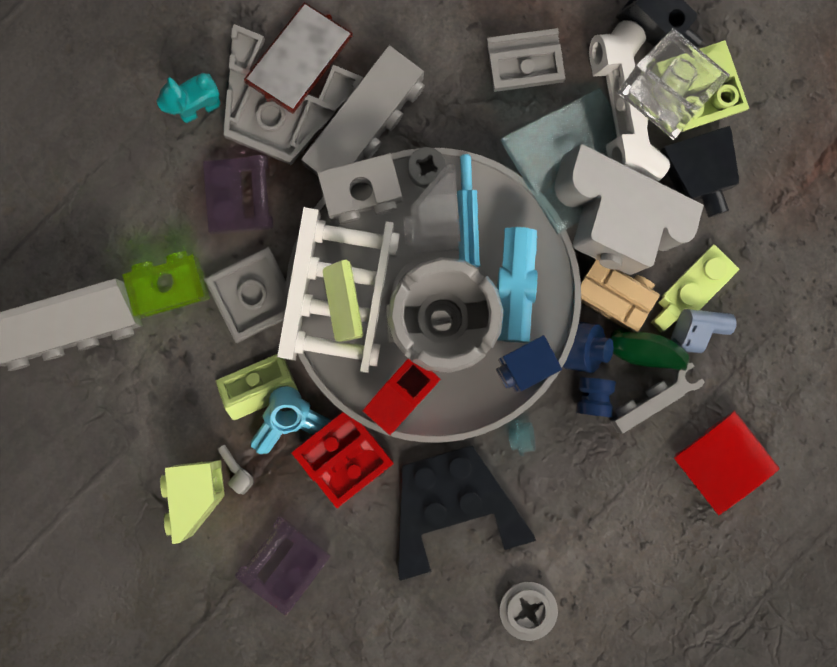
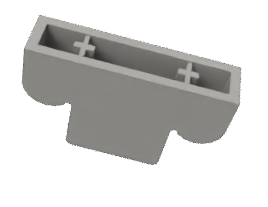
M583 144L578 145L563 155L555 181V192L560 202L569 207L583 206L573 241L574 249L599 260L600 265L605 268L620 270L628 275L652 267L658 250H671L691 241L696 235L704 206Z

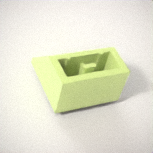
M725 40L658 62L649 73L659 105L679 133L749 109Z
M221 460L180 464L165 468V475H162L160 478L162 497L168 498L169 513L164 514V528L166 535H171L172 544L181 543L193 536L225 496Z

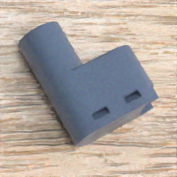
M684 309L674 328L671 341L678 344L686 352L702 353L705 351L712 333L731 335L735 331L736 318L730 313Z

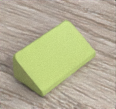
M341 260L323 269L333 333L337 342L362 338L364 335L350 261Z
M275 354L215 380L224 408L232 420H237L269 406L271 393L279 387L289 386L298 391L285 359L277 357L278 354Z

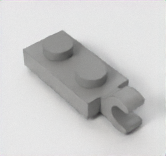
M688 363L686 371L677 370L673 383L666 385L664 381H661L646 390L645 393L648 397L636 404L634 400H630L615 410L617 416L610 420L616 432L625 433L680 399L687 392L702 387L705 383L703 379H698L692 384L685 379L686 372L692 369L694 364Z

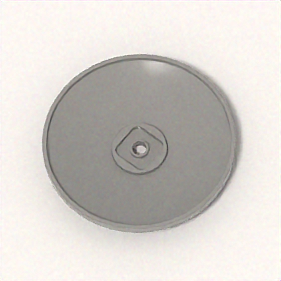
M435 148L445 159L444 178L434 188L423 189L413 184L408 172L409 158L418 149L392 153L391 156L403 203L396 204L397 210L376 215L374 209L360 212L361 219L358 221L339 224L338 220H330L324 196L314 207V209L319 210L321 214L320 220L326 221V225L384 235L385 224L388 221L394 223L393 233L400 234L396 256L389 255L374 341L376 344H381L377 367L370 366L369 373H364L360 371L362 360L305 350L303 354L298 353L311 379L336 407L352 419L382 434L388 435L362 410L408 359L395 343H388L386 305H390L391 295L399 281L401 282L405 278L406 273L419 263L440 257L459 259L457 191L461 190L460 156L463 154L471 156L472 190H477L479 258L481 265L477 267L479 268V273L484 277L488 276L497 288L499 267H502L504 229L525 227L537 230V251L534 269L538 273L535 303H532L530 342L544 335L561 367L566 362L574 343L581 309V281L578 262L568 233L548 201L528 181L504 165L484 156L463 150ZM360 183L354 186L351 195L356 200L363 201L371 196L372 188L365 183ZM298 237L293 246L288 264L285 304H287ZM323 240V243L316 242L314 257L320 258V262L330 264L341 260H348L354 268L377 271L381 249ZM317 277L316 280L310 279L307 294L313 295V299L328 301L323 277ZM355 283L358 305L360 307L371 308L375 286ZM436 311L431 315V324L439 331L448 330L451 326V317L445 311ZM310 314V317L303 316L301 331L307 332V336L335 340L331 317ZM362 322L364 333L362 338L342 342L365 345L368 323ZM496 341L494 347L485 354V357L470 368L452 373L433 371L441 380L399 427L388 436L417 442H450L482 435L501 427L531 407L546 392L559 372L521 392H515L513 387L506 389L496 372V368L501 366L498 359L527 343Z

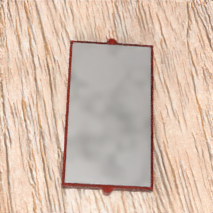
M304 2L244 78V83L263 94L267 102L272 100L294 114L353 37V33L333 21L331 15L325 16Z

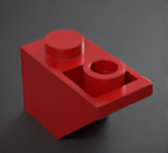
M407 359L362 411L388 435H391L441 379L433 371L425 370L410 359Z

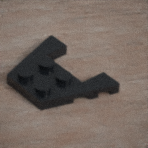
M472 445L403 465L398 570L400 581L431 572L421 537L422 534L494 514L504 550L536 541L534 534Z

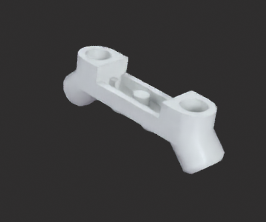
M622 21L618 23L611 34L595 35L591 40L589 48L593 77L606 76L617 138L606 145L607 155L609 158L659 182L669 170L670 161L649 142L647 131L648 117L646 111L643 110L640 94L641 80L636 73L634 56L645 42L646 35L643 28L636 22Z

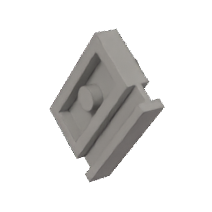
M558 28L487 38L493 91L563 83L565 81V72Z

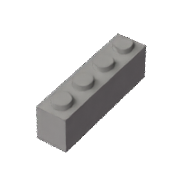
M389 45L302 157L303 165L318 176L317 172L359 162L364 157L370 159L380 147L382 142L379 140V137L387 128L392 131L401 120L403 113L400 110L408 100L413 103L425 87L422 83L424 71Z

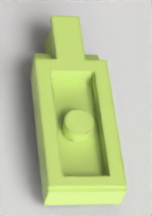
M713 244L662 295L663 298L658 303L664 309L650 323L660 332H664L675 321H678L684 309L700 310L740 269Z

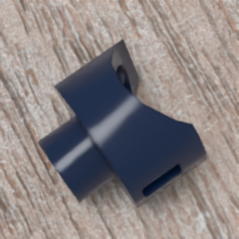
M579 322L574 343L563 365L565 369L594 373L599 368L601 362L608 363L611 360L614 349L613 341L610 338H605L601 325Z

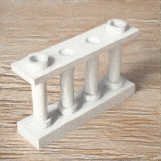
M303 207L277 357L296 361L297 353L303 354L305 350L362 360L360 371L369 373L370 366L377 367L381 344L374 343L389 255L396 256L400 234L393 233L394 223L388 221L385 224L384 235L326 225V221L320 220L321 214L319 210ZM323 240L381 249L377 271L352 267L354 283L375 286L371 308L359 306L361 322L368 323L365 345L307 336V332L301 331L303 316L310 317V314L331 317L328 301L313 299V295L307 294L310 279L316 280L317 277H323V269L331 265L330 263L320 262V258L314 257L316 242L323 243Z

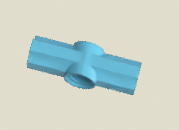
M525 227L504 229L502 267H499L497 289L504 313L501 334L497 341L530 342L532 303H535L538 276L537 270H534L537 251V230Z

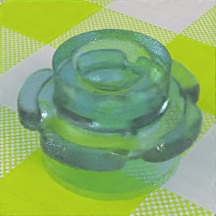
M517 420L515 428L509 429V441L511 449H518L521 456H525V452L535 451L536 441L532 423H520V420Z

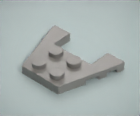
M234 24L231 35L232 49L229 60V86L226 97L223 135L226 139L292 165L336 115L363 80V77L333 65L320 97L315 98L304 94L292 109L246 79L255 66L265 38L260 34Z

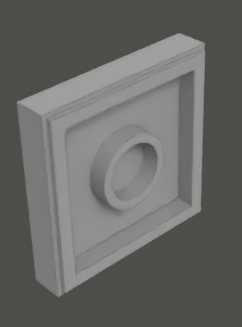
M269 247L204 278L235 343H239L284 321L286 280Z

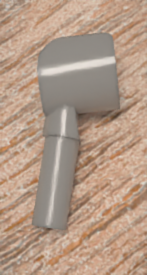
M226 445L218 448V451L230 470L235 474L227 484L236 493L244 495L253 485V477L236 463Z

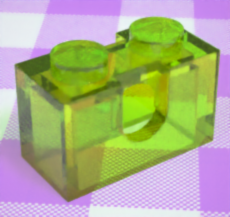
M181 251L167 255V263L153 266L152 261H146L131 266L132 272L122 274L133 316L143 319L209 300L210 297L199 258L193 254L188 255L187 251ZM164 274H171L173 278L171 289L161 293L157 284L158 279Z

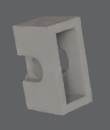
M391 153L317 172L330 220H338L339 224L358 221L361 219L360 212L374 209L376 215L389 213L397 210L396 204L403 203ZM360 183H365L372 188L371 196L363 201L356 200L351 195L354 186Z

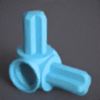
M282 386L271 393L269 406L262 415L264 423L251 440V447L261 455L267 454L282 434L302 429L314 435L332 420L310 410V403L301 399L300 393L295 388ZM287 407H288V408H292V410H289V411H281V410H280V409H282V408H287Z

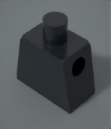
M628 0L616 16L621 22L634 21L639 24L645 32L646 41L660 51L676 45L684 53L696 50L703 41L699 35L690 29L698 15L684 0Z
M730 126L665 146L660 151L670 161V168L667 173L677 192L695 201L702 199L708 218L729 211L723 192L739 184L738 167Z

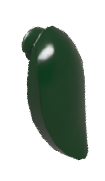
M616 329L611 333L610 339H612L614 347L613 354L626 362L644 367L687 370L689 355L678 344L663 336L646 332H628L625 329Z

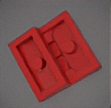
M735 410L708 428L704 435L674 456L675 461L718 516L753 492L780 469Z
M344 412L291 452L313 482L315 481L336 508H339L394 464L367 428Z

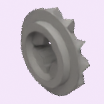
M525 581L512 585L502 596L499 614L503 626L512 636L521 640L532 641L544 637L552 630L557 620L558 607L553 594L545 586ZM521 597L530 605L538 604L542 601L534 610L536 624L527 616H519L514 619L522 611Z

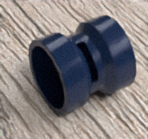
M580 377L579 389L583 392L581 400L577 402L576 413L612 417L613 406L610 403L609 396L615 392L616 381Z

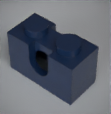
M544 335L499 358L498 361L501 366L496 368V372L506 389L513 387L515 392H521L563 370Z

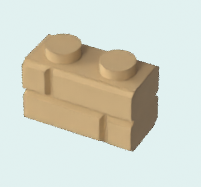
M597 259L592 261L581 280V303L630 332H638L660 294L653 290L655 284L645 277L636 274L633 279L620 270L603 267Z

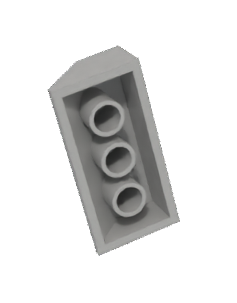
M115 278L0 312V366H7L8 371H13L30 366L29 359L42 356L43 361L64 356V349L77 346L78 350H85L100 345L98 339L112 335L113 340H119L135 335L133 329L142 327L143 324L132 285Z

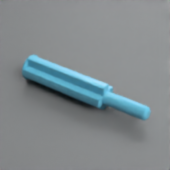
M463 154L460 156L461 190L457 191L459 259L465 260L475 267H480L477 190H472L471 156Z

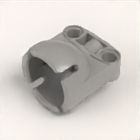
M440 257L419 263L406 273L405 278L401 282L399 281L391 295L390 305H386L388 343H395L408 359L428 371L452 373L470 368L485 357V354L494 347L501 334L504 310L498 289L488 276L484 277L479 273V268L465 260ZM440 310L449 314L451 326L448 330L439 331L432 326L431 315L434 312Z

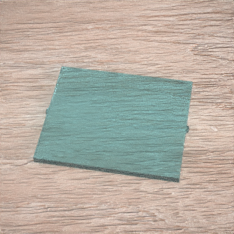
M598 88L500 140L556 234L577 224L583 210L582 205L577 207L564 205L556 196L555 181L563 155L578 145L583 144L608 157L606 145L617 138L612 107L601 89Z

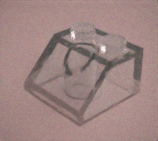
M673 28L635 66L617 93L675 140L724 84L730 74Z
M447 164L412 204L411 217H404L406 245L413 244L414 254L458 251L461 238L455 164Z

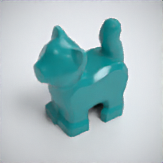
M205 73L194 76L181 85H178L171 77L167 78V83L161 88L156 100L161 111L172 115L179 114L185 123L198 118L197 110L205 107V110L209 113L219 108L221 104L219 99L220 93L216 83L210 74Z

